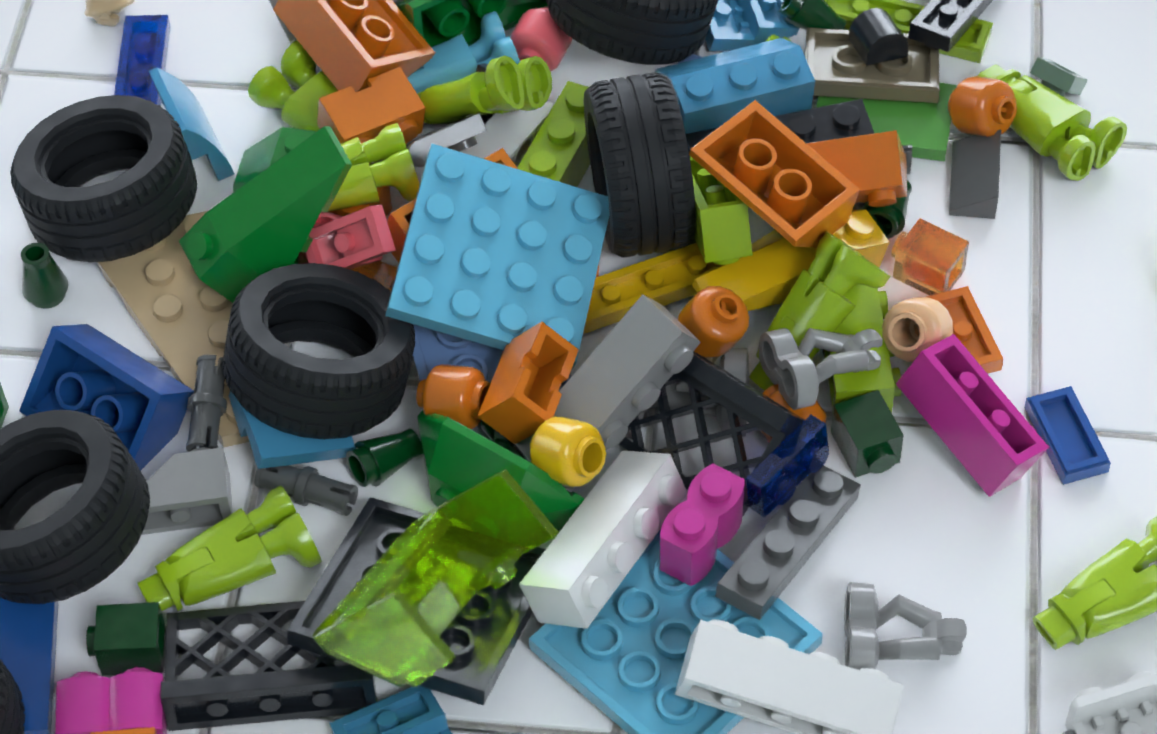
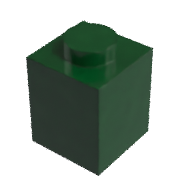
M879 390L833 405L831 434L855 478L868 473H882L889 470L895 464L900 463L904 434Z
M159 602L97 605L95 625L87 627L86 647L88 656L96 657L102 676L123 674L128 669L138 667L164 673L166 624Z

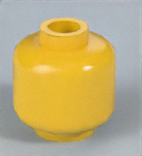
M551 417L540 425L530 442L531 463L545 471L553 480L562 485L580 487L587 484L598 475L605 463L606 449L598 429L587 422L566 417Z

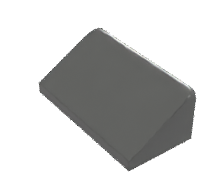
M998 130L990 137L973 135L953 141L949 215L995 219L999 197L1001 130Z

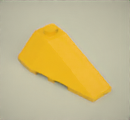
M853 209L848 223L833 234L878 267H880L890 243L866 209ZM773 230L752 243V256L740 257L737 262L732 264H718L695 278L692 286L696 292L708 286H722L730 289L742 299L748 311L784 302L802 270L809 269L815 259L817 248L794 247L776 230Z

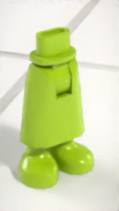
M296 40L285 50L281 58L282 74L273 66L262 68L252 78L248 88V96L258 106L282 109L281 118L283 122L291 127L318 131L320 130L317 125L319 98L338 90L323 71L316 73L317 64L299 41ZM290 85L298 90L294 92Z
M508 56L494 58L487 65L486 72H475L462 79L434 85L417 93L426 107L424 123L448 124L479 113L480 115L507 113L516 110L531 111L541 108L548 101L551 94L552 76L547 63L538 56L525 58L518 65Z
M995 64L977 75L978 77L999 79L1008 83L1014 92L1017 106L1016 116L1010 128L1040 155L1045 157L1052 156L1058 161L1059 171L1070 180L1079 181L1084 179L1089 174L1092 166L1096 169H1101L1117 153L1124 142L1127 134V125L1119 118L1110 116L1098 122L1093 129L1089 128L1091 121L1090 111L1027 75L1021 76L1020 72L1016 69L1006 71L998 64Z
M398 123L384 127L377 137L361 143L358 137L341 143L352 166L328 212L379 202L377 188L382 186L395 187L408 202L416 199L420 184Z
M826 231L819 240L815 259L808 270H802L767 331L782 328L788 329L798 347L809 328L835 332L843 320L856 307L844 295L857 284L881 288L891 276L864 258L862 254ZM758 348V351H757V353H756V355H755L758 359H759V348ZM813 348L808 357L812 360L820 349ZM759 361L749 375V378L765 391L774 384L764 372Z
M280 485L267 493L260 507L252 510L247 515L240 508L174 551L165 561L155 565L157 573L137 584L147 603L159 602L161 611L175 606L177 611L184 609L180 599H182L186 606L195 605L276 574L271 560L275 557L291 555L306 568H312L322 563V559L300 514L296 512L289 495ZM269 529H273V530L267 532L266 534H264V535L261 536V537L258 535V534H260V533H262V532H264V531H267V530H269Z
M1157 516L1148 522L1145 532L1146 538L1139 543L1128 538L1123 540L1079 573L1058 595L1048 600L1049 608L1033 616L1035 627L1054 650L1061 648L1071 641L1079 645L1085 641V638L1091 639L1157 612V566L1154 564L1149 567V564L1157 561Z

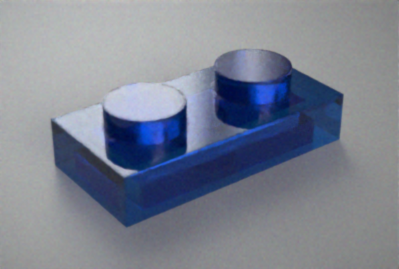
M810 415L745 478L750 509L766 518L778 505H784L790 500L796 487L810 473H815L823 467L829 456L826 423Z

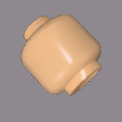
M929 297L906 299L895 304L886 314L882 325L883 340L888 350L894 356L907 362H913L922 350L953 334V320L948 310L937 300Z

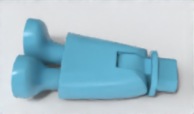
M494 11L482 17L481 35L477 42L468 46L463 35L460 34L431 47L435 51L432 59L407 77L416 93H419L431 86L459 80L476 72L478 64L489 63L497 57H511L517 65L520 60L512 39L509 36L506 37L497 12Z

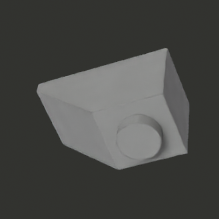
M223 447L212 449L196 448L189 452L175 453L146 481L150 493V506L142 535L212 526L233 513L230 472Z

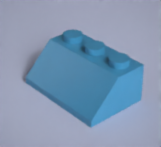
M783 38L655 69V72L668 77L672 83L678 100L685 134L718 128L754 100L773 116L808 110L812 107L815 87L814 76L801 46Z

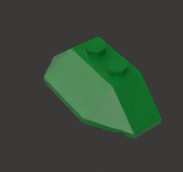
M423 410L418 414L419 437L431 501L443 513L449 516L458 515L474 524L477 529L528 544L554 539L585 498L576 492L567 491L562 484L553 480L545 471L453 419L436 413L425 415Z

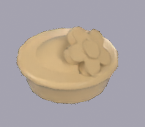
M85 0L86 10L84 14L87 17H93L96 23L100 25L117 26L120 16L116 14L123 8L131 5L135 0Z

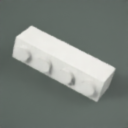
M622 450L519 584L538 623L584 629L590 626L657 535L666 516L687 494L671 454Z
M700 620L689 639L675 695L796 734H893L904 684L889 680L890 678L887 674L876 669L863 668L857 670L841 665L838 659L826 653L812 652L807 654L791 649L785 641L771 636L757 638L738 632L736 626L725 621L711 620L706 622Z

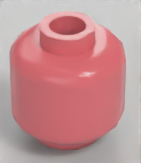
M548 7L530 9L523 13L510 35L520 61L532 56L541 57L547 63L550 72L559 66L572 41V38L563 32L553 20Z

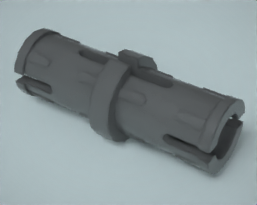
M202 355L197 358L194 394L188 398L187 409L191 412L189 435L186 443V450L188 452L196 449V446H199V448H218L220 419L227 410V401L223 398L225 385L223 357L219 358L218 366H215L217 355Z
M291 465L266 468V470L257 469L254 482L258 488L272 490L281 485L298 505L307 506L308 503L339 512L344 516H349L353 510L347 504L350 503L355 506L358 496V487L356 485H349L319 475L318 469L306 466L304 469Z

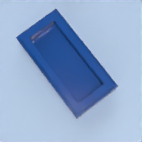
M1072 386L1026 398L1024 408L1036 432L1049 446L1046 452L1063 485L1109 472L1111 462Z

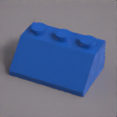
M89 324L52 326L19 412L28 416L50 410H72L96 416L114 429L141 471L178 434L188 410V398L194 394V390Z

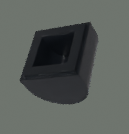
M880 8L868 9L859 14L852 22L849 30V41L866 66L907 57L908 41L885 10Z

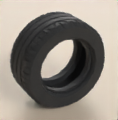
M546 0L550 14L559 28L573 40L588 49L625 62L644 65H666L680 62L701 48L710 28L718 0Z
M651 72L645 73L642 76L640 74L627 76L626 79L624 77L610 79V82L608 80L594 82L584 92L585 128L595 193L608 196L610 215L605 239L610 252L626 258L636 256V254L641 256L652 254L653 251L659 253L668 251L669 248L673 250L686 247L694 239L696 233L695 196L683 120L671 81L664 75Z
M111 95L76 102L57 110L41 120L27 133L18 146L10 170L13 190L35 240L45 244L50 252L70 260L104 262L132 256L154 246L169 236L183 222L195 200L198 185L196 172L181 128L178 127V122L173 120V116L152 101L136 96ZM130 169L112 180L92 186L79 187L99 175L116 170Z
M317 263L291 264L275 268L258 276L246 285L233 302L223 356V375L229 390L239 403L259 421L279 431L299 437L314 439L347 438L364 433L384 422L401 404L415 348L414 325L385 316L391 291L376 280L359 272L339 266ZM295 341L323 343L344 350L353 357L343 360L315 358L294 351L286 346L285 343Z
M50 410L28 415L0 429V598L25 604H47L66 600L89 590L105 580L124 563L138 544L146 525L150 506L148 483L114 429L102 419L72 410ZM82 483L81 487L65 506L41 522L14 530L15 525L34 504L54 491L73 484Z

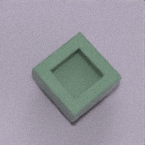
M1037 57L1030 71L1031 74L1042 79L1041 83L1063 97L1066 92L1081 95L1089 80L1050 59Z

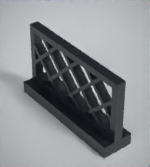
M693 351V358L687 367L681 372L673 374L660 389L661 393L658 398L660 414L639 419L637 415L628 425V432L631 431L632 439L625 436L618 445L628 451L671 454L684 486L688 490L697 474L687 476L682 473L678 452L700 446L705 468L714 464L710 443L732 437L737 463L721 468L731 473L739 471L740 477L744 479V516L791 436L798 438L807 421ZM684 381L688 384L692 404L670 410L666 386ZM700 392L711 399L701 401ZM722 405L727 409L730 429L708 435L703 410ZM694 413L698 438L677 444L672 419ZM739 417L749 422V424L740 426ZM662 422L667 447L654 451L645 449L641 428ZM761 430L772 437L762 456L747 460L742 434ZM755 467L750 475L749 468Z
M305 601L167 613L164 682H161V702L168 731L348 715L377 702L375 672L351 664L336 666L333 664L335 659L287 645V632L282 630L281 627L289 620H294ZM252 623L259 628L245 642L230 634L240 624ZM201 628L208 633L193 647L179 639V630ZM273 637L285 647L268 660L255 650L268 638ZM220 641L232 649L233 652L216 665L203 655ZM296 654L311 663L305 669H281ZM244 659L260 668L251 674H229ZM193 663L207 672L203 678L178 680V676Z

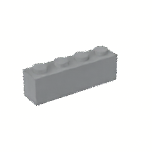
M642 295L559 390L562 396L554 417H566L587 422L598 429L606 451L615 447L624 439L628 432V425L641 411L649 409L658 400L661 393L660 389L669 378L687 367L693 358V351L701 342L663 305ZM534 434L514 444L530 461V442ZM563 485L565 488L570 489V490H573V488H574V487H570V486Z

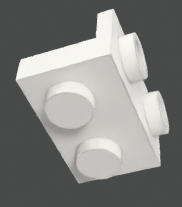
M1140 672L1129 677L1122 684L1106 689L1091 687L1080 692L1070 703L1065 722L1066 729H1072L1076 734H1157V673Z

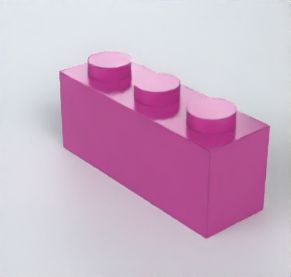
M955 334L922 350L896 383L903 394L989 497L1021 479L1049 448Z

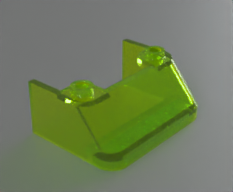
M504 469L428 511L411 524L312 634V638L328 655L397 687L409 683L414 688L428 679L435 670L451 663L456 657L439 636L475 593L489 585L496 590L506 584L518 571L514 564L522 554L552 540L559 532L509 472Z

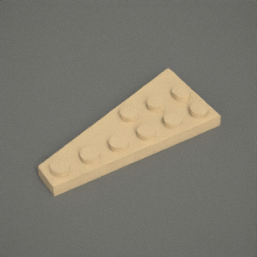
M208 211L186 215L183 222L169 236L144 251L113 261L96 262L102 270L104 278L111 288L114 287L125 303L126 309L158 355L162 356L169 365L172 375L176 380L192 390L195 388L197 358L202 355H217L215 366H218L219 358L224 356L228 323L233 305L228 299L199 280L179 243V240ZM226 379L223 398L227 401V410L221 416L218 440L224 448L249 442L248 436H240L228 396L230 390Z

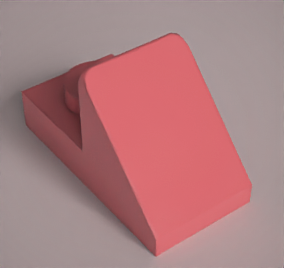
M382 204L366 207L313 228L309 234L313 241L306 255L309 263L334 265L350 270L378 262L383 259L382 255L396 251Z

